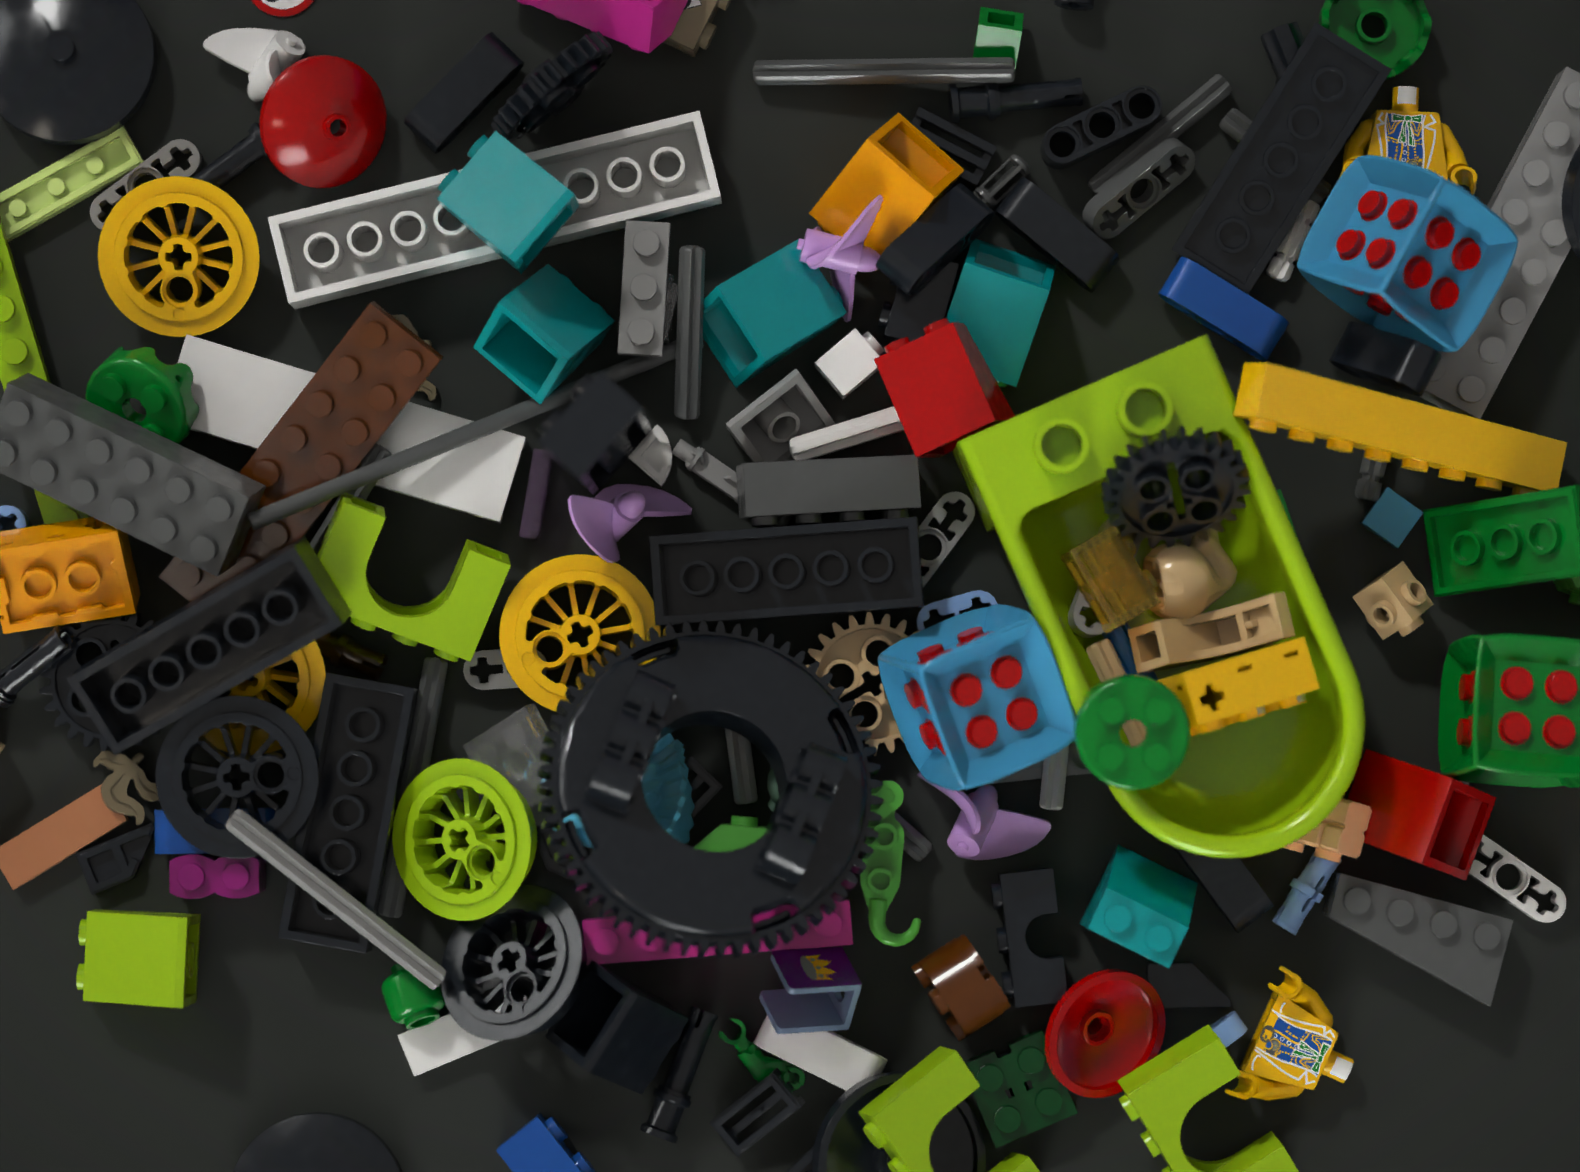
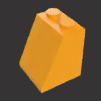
M898 112L867 138L809 214L817 220L819 227L824 232L843 236L864 209L877 196H883L884 199L864 240V246L872 248L881 256L894 240L943 197L965 169Z

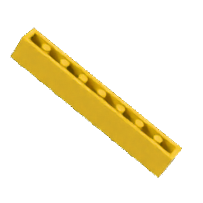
M1268 362L1244 363L1233 415L1250 420L1249 428L1267 433H1276L1277 428L1289 430L1287 438L1314 443L1315 437L1327 440L1325 447L1327 449L1352 453L1354 447L1365 450L1363 457L1369 460L1390 463L1391 457L1402 460L1401 467L1404 469L1428 472V467L1439 469L1438 477L1465 482V477L1476 479L1475 487L1492 491H1501L1502 486L1513 488L1511 495L1558 488L1567 442Z

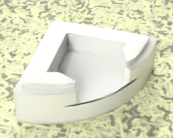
M657 424L628 456L632 462L661 487L666 482L672 467L671 445L662 428Z

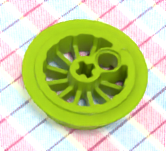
M454 758L429 766L419 773L408 785L395 812L392 845L399 874L410 893L419 903L441 917L457 921H470L496 912L515 895L533 865L537 848V830L534 816L526 799L501 773L482 762L465 758ZM460 788L463 789L464 805L457 795V790ZM479 794H484L479 805ZM444 802L454 819L440 811ZM495 809L497 813L493 817H491L492 812ZM435 822L444 827L442 837L434 836ZM503 823L505 832L497 833L496 828ZM436 844H442L446 852L439 859L435 850ZM491 853L493 854L495 859V865L492 872L488 869L486 865V862L490 861ZM455 860H458L450 878L445 872V868ZM467 874L470 876V889L464 887Z

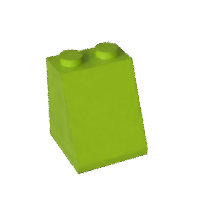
M97 909L87 911V919H81L79 925V945L85 946V963H79L76 976L77 990H83V1001L169 1008H185L196 1003L201 914Z

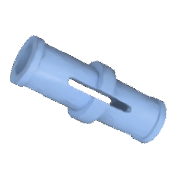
M1313 853L1298 879L1293 878L1290 886L1292 889L1271 921L1296 936L1315 902H1321L1324 897L1321 892L1340 863L1315 857Z

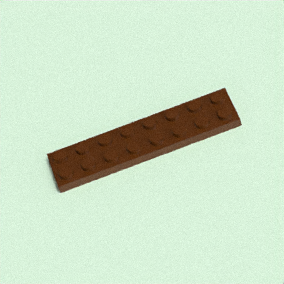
M372 301L239 472L266 485L258 509L356 470L372 447L377 444L444 357L376 302ZM333 499L256 530H253L252 526H250L236 564L218 577L174 556L159 578L189 602H192L304 537Z

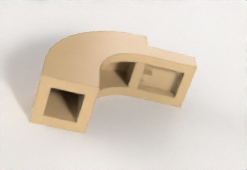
M1285 592L1272 593L1227 608L1201 613L1193 618L1161 619L1127 630L1137 673L1177 668L1267 647L1273 645V642L1295 636Z

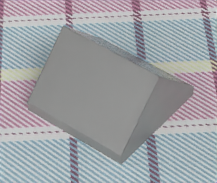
M794 369L726 423V428L753 462L793 461L794 459L789 448V440L792 437L834 425L835 422L800 372Z

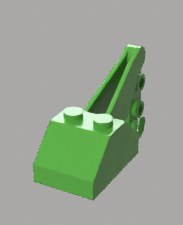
M885 780L882 781L883 786L880 791L871 794L883 799V804L880 808L871 810V812L881 815L882 820L876 827H869L878 832L879 835L875 842L866 843L874 851L867 860L862 859L867 867L860 874V885L869 910L868 922L871 932L884 945L897 947L906 945L914 940L919 933L921 920L920 918H914L910 928L901 934L891 932L886 926V912L899 889L901 880L904 830L895 819V811L901 806L904 794L899 784L894 781ZM732 815L731 823H721L693 848L713 852L737 850L763 837L767 827L758 826V817Z

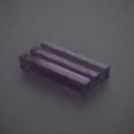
M535 448L533 450L519 534L523 539L536 541L540 539L553 459L546 450Z

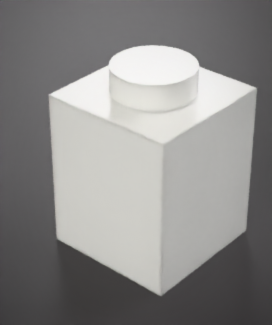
M855 328L815 362L814 367L842 399H845L878 371L874 359L880 357L884 349L868 331L861 335Z

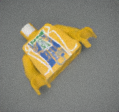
M1393 87L1392 110H1377L1371 116V119L1361 121L1344 145L1343 169L1340 176L1357 157L1377 155L1426 168L1448 180L1449 178L1450 181L1457 185L1468 186L1472 195L1476 192L1477 173L1474 169L1468 167L1464 152L1450 127L1441 123L1439 113L1418 111V87Z
M1284 966L1278 968L1285 974L1283 983L1279 986H1275L1271 982L1268 983L1269 989L1273 991L1239 1067L1241 1074L1238 1076L1239 1082L1237 1087L1233 1090L1225 1088V1093L1240 1099L1256 1098L1266 1101L1298 1097L1304 1089L1314 1090L1321 1074L1340 1083H1344L1350 1074L1354 1059L1332 1050L1339 1034L1332 1029L1333 1015L1319 994L1302 982L1296 973Z

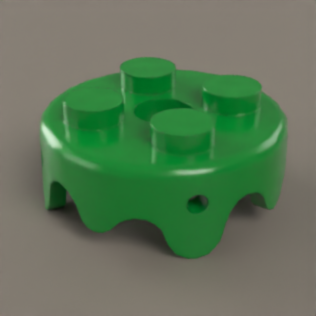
M1325 0L1319 14L1318 24L1392 69L1386 78L1388 80L1402 74L1422 55L1431 32L1432 19L1427 11L1424 0ZM1369 15L1379 17L1385 25L1384 34L1378 38H1371L1365 35L1361 27L1364 17Z
M123 346L119 347L92 373L87 383L85 394L87 401L177 444H180L190 434L189 431L200 410L191 392L193 373L190 367L184 363L174 365L162 363L157 359L155 350L151 347L125 350ZM130 398L140 401L141 405L146 409V415L140 414L132 408Z
M1124 674L1100 682L1086 693L1074 722L1073 734L1078 754L1092 774L1102 782L1115 788L1140 790L1162 783L1173 775L1182 764L1189 747L1190 724L1184 705L1168 687L1146 676ZM1129 720H1138L1145 727V737L1138 745H1126L1120 738V729Z

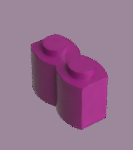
M188 854L169 861V893L180 898L197 899L213 894L227 898H245L266 890V860L260 855L250 858H219L211 854Z

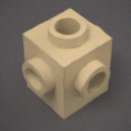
M1403 561L1372 580L1352 596L1365 614L1367 622L1375 628L1382 640L1397 631L1404 637L1424 623L1420 615L1433 605L1424 586L1416 580Z

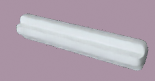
M894 406L792 437L789 440V448L794 460H811L903 431L904 428Z

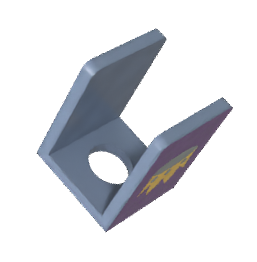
M843 947L772 951L770 959L785 989L762 990L759 1000L776 1033L792 1034L849 1030L862 983ZM840 991H845L844 999Z

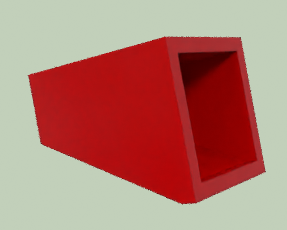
M948 318L938 320L924 327L925 335L910 342L908 337H904L884 347L886 354L874 359L916 457L940 458L951 453L959 441L1015 417L966 325L958 322L949 323Z
M1366 749L1362 761L1358 764L1354 775L1355 780L1347 799L1371 807L1372 813L1368 828L1364 831V844L1466 881L1497 797L1456 779Z

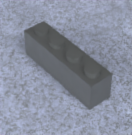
M915 455L742 463L736 466L739 520L751 519L752 527L778 525L779 517H795L796 525L822 523V515L839 514V522L865 521V513L882 512V519L909 517V511L921 508L918 457Z

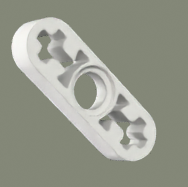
M1485 835L1482 836L1478 847L1479 853L1488 859H1492L1495 851L1499 854V858L1489 865L1486 877L1480 874V871L1487 866L1474 859L1468 875L1533 920L1544 923L1558 920L1566 909L1564 892L1557 885ZM1505 864L1514 865L1520 873L1519 883L1510 890L1501 888L1496 881L1498 869ZM1530 877L1535 879L1536 882L1529 888L1539 894L1546 895L1549 891L1553 894L1550 898L1551 903L1555 905L1552 911L1542 910L1539 914L1536 911L1539 905L1538 902L1529 895H1524L1522 902L1517 900V896L1527 889Z

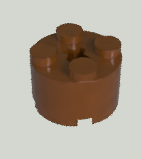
M964 934L947 942L911 966L912 971L924 989L930 985L933 987V990L928 992L927 995L941 1016L947 1012L950 1013L951 1016L945 1019L959 1042L1011 1007L993 975L991 976L983 964L984 961Z

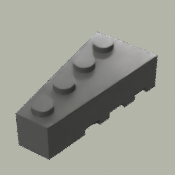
M1338 872L1332 874L1322 915L1411 963L1472 999L1491 1007L1513 920Z

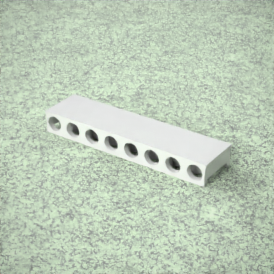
M187 334L177 362L188 365L192 370L193 382L191 392L194 401L199 405L200 409L190 430L255 450L258 449L316 374ZM409 402L377 444L389 450L393 455L474 421ZM500 430L379 479L375 486L501 524L521 453L526 444V437Z

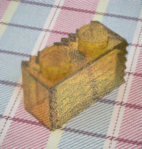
M1110 526L1061 556L1066 569L1075 580V584L1084 595V599L1088 602L1094 616L1097 617L1098 623L1106 634L1160 603L1156 595L1159 593L1156 579L1147 569L1141 570L1133 556L1136 554V547L1129 535L1120 536L1116 526Z

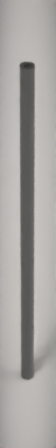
M676 340L663 345V357L635 356L600 371L614 383H618L676 359ZM600 371L595 372V373L590 374V375H591L593 378H595V376H596ZM583 378L556 388L541 405L531 398L247 514L253 530L259 529L571 402L573 397L570 393Z

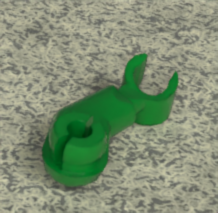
M734 1017L729 1018L739 1028V1033L735 1038L728 1039L723 1032H718L719 1038L722 1041L735 1046L738 1050L737 1056L756 1081L760 1082L774 1069L778 1068L783 1074L781 1079L785 1083L789 1081L794 1087L792 1091L798 1090L801 1085H804L806 1076L803 1069L787 1061L765 1056L760 1048L746 1037V1027L741 1020Z

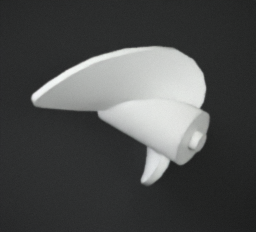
M233 28L217 32L203 42L205 50L230 65L249 73L247 93L249 98L255 102L263 101L269 87L279 74L293 63L299 61L305 53L303 40L293 33L284 30Z

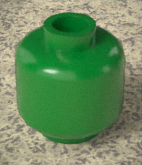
M398 963L392 966V974L383 981L381 986L392 1021L398 1024H405L407 1029L420 1028L436 1021L440 1017L439 1011L445 1005L441 984L436 989H430Z

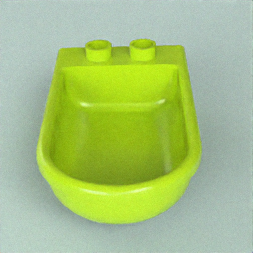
M1208 334L971 435L959 441L952 453L987 533L996 530L1030 611L1051 646L1072 707L1077 716L1086 693L1093 686L1101 682L1086 649L1091 644L1104 639V637L1099 634L1093 638H1083L1075 634L1068 623V612L1099 528L1104 521L1109 519L1108 514L1105 513L1102 500L1103 491L1101 483L1107 481L1105 470L1116 468L1114 462L1116 455L1129 457L1126 447L1128 444L1139 448L1144 446L1142 437L1144 435L1149 436L1153 441L1158 440L1161 429H1165L1169 437L1176 436L1180 426H1184L1186 435L1189 436L1198 427H1202L1205 439L1214 432H1218L1221 442L1231 440L1235 451L1241 450L1250 476L1248 484L1251 492L1244 496L1246 507L1235 509L1237 520L1229 521L1223 519L1224 531H1217L1220 545L1237 567L1236 581L1225 594L1203 613L1241 604L1272 593L1285 592L1295 636L1273 642V645L1304 636L1320 689L1304 693L1307 700L1305 703L1268 712L1266 715L1226 725L1224 728L1208 733L1191 736L1188 751L1182 764L1173 775L1160 784L1140 790L1119 789L1108 785V787L1127 814L1143 829L1161 841L1197 855L1214 858H1242L1265 854L1291 844L1312 831L1333 811L1349 788L1360 761L1365 736V711L1361 687L1355 669L1245 419L1233 416L1236 398ZM1170 462L1166 467L1177 514H1183L1185 507L1175 464ZM1118 527L1110 530V533L1116 536L1113 549L1108 552L1102 549V554L1115 556L1118 546L1126 540L1130 541V537L1120 536ZM1147 537L1140 543L1109 628L1124 619L1127 620L1130 628L1165 619L1152 612L1146 601L1143 562L1145 556L1153 549L1150 548ZM1160 540V542L1155 547L1166 543V541ZM1098 564L1094 570L1095 581L1101 587L1111 588L1116 582V572L1108 564ZM1087 590V592H1086L1087 595H1093L1092 593H1090V592ZM1095 596L1092 606L1085 611H1080V615L1086 618L1085 626L1090 627V625L1096 622L1100 623V619L1094 615L1097 603L1103 599L1108 602V597ZM1248 652L1202 663L1155 671L1158 679H1162ZM1121 727L1120 738L1122 742L1131 746L1123 727Z

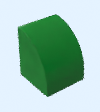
M980 7L972 57H1011L1014 59L1016 69L1024 13Z

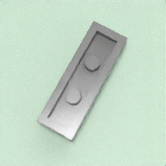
M626 220L618 355L663 357L670 223Z

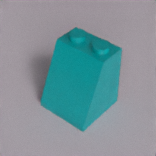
M495 131L490 138L483 135L474 143L467 153V156L471 159L460 172L453 169L438 186V190L442 193L437 197V200L441 206L522 274L577 211L579 204L572 191Z
M799 239L719 284L704 299L703 338L736 388L832 327L847 313L843 306L841 295L833 286L829 285L820 269H810L807 263L799 262L801 250L797 249Z
M975 239L970 244L946 318H948L949 323L958 322L966 325L999 387H1006L1007 384L1016 387L1050 292L1056 266Z
M547 264L499 301L473 348L541 405L602 343L615 320L606 313L602 306L590 300L577 289L568 277L560 274Z
M1117 844L1079 924L1169 968L1189 928L1198 883Z

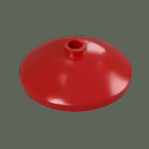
M311 56L287 67L269 87L260 112V136L268 158L284 176L304 186L331 188L355 179L370 166L384 140L387 114L384 98L377 83L362 67L337 56ZM338 119L340 128L336 133L332 134L330 126L334 120Z
M1123 969L1098 971L1075 983L1057 1003L1046 1029L1045 1054L1048 1066L1054 1077L1068 1090L1083 1097L1104 1098L1122 1092L1123 1090L1117 1080L1156 1057L1161 1049L1166 1019L1164 1006L1159 994L1144 978Z

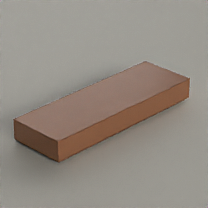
M101 785L1 845L0 869L11 888L16 890L129 821L127 815L113 812L106 807L101 795Z

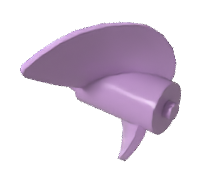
M881 195L877 196L864 209L843 236L826 233L821 227L817 226L813 229L807 228L804 239L799 238L797 249L801 250L799 262L807 263L809 268L814 270L819 267L829 268L833 287L841 295L843 306L847 311L843 316L845 322L851 321L855 275L857 271L872 272L878 270L876 263L880 255L872 248L864 246V240L883 202L884 197Z
M615 484L604 488L595 498L571 495L568 498L569 513L577 532L588 547L608 563H615L620 560L617 542L642 517L692 514V508L678 497L666 491L643 485Z
M920 772L917 774L919 778L951 798L961 809L947 839L949 848L960 858L991 860L1008 857L1034 847L1046 837L1051 829V822L1020 812L999 809L997 791L990 784L980 786L975 792L967 796L961 790L952 791L927 781Z

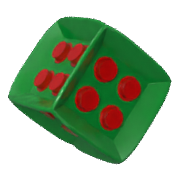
M1474 634L1452 642L1449 645L1445 658L1440 690L1438 754L1441 774L1459 781L1531 788L1560 786L1580 788V640L1524 634H1493L1486 636Z

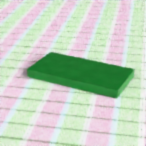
M1580 485L1423 510L1435 597L1580 577Z

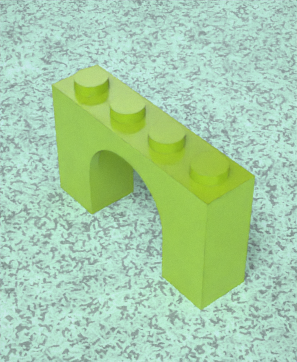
M342 494L318 550L317 557L352 612L349 616L351 617L350 621L365 630L375 631L376 627L392 632V637L405 645L415 647L419 642L434 648L433 652L437 656L448 661L457 662L459 658L471 662L511 567L508 554L467 539L449 583L437 597L427 603L416 606L393 604L383 599L374 591L366 576L369 557L386 519L385 509L380 505L351 494Z
M1209 1025L1204 1026L1117 1080L1125 1095L1118 1099L1132 1122L1140 1118L1146 1128V1131L1140 1134L1146 1147L1153 1157L1159 1154L1163 1156L1168 1166L1163 1168L1162 1172H1299L1286 1149L1272 1131L1235 1154L1217 1161L1198 1160L1183 1152L1180 1132L1188 1111L1200 1099L1241 1074L1222 1041Z
M939 1046L858 1112L866 1123L863 1131L874 1146L878 1149L883 1147L891 1158V1161L887 1163L891 1172H934L930 1163L929 1145L936 1125L950 1110L979 1088L980 1084L956 1050ZM1011 1152L988 1172L1040 1171L1030 1157Z

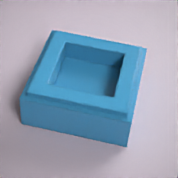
M1386 487L1360 524L1397 549L1424 512L1389 487Z

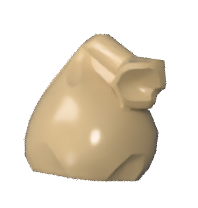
M1212 528L1207 530L1209 539L1207 541L1202 540L1196 535L1192 537L1191 546H1186L1183 541L1176 540L1174 546L1167 548L1166 543L1153 548L1145 556L1143 572L1146 601L1149 609L1156 615L1165 619L1177 617L1181 619L1193 618L1203 613L1235 583L1237 567L1220 545L1216 530Z

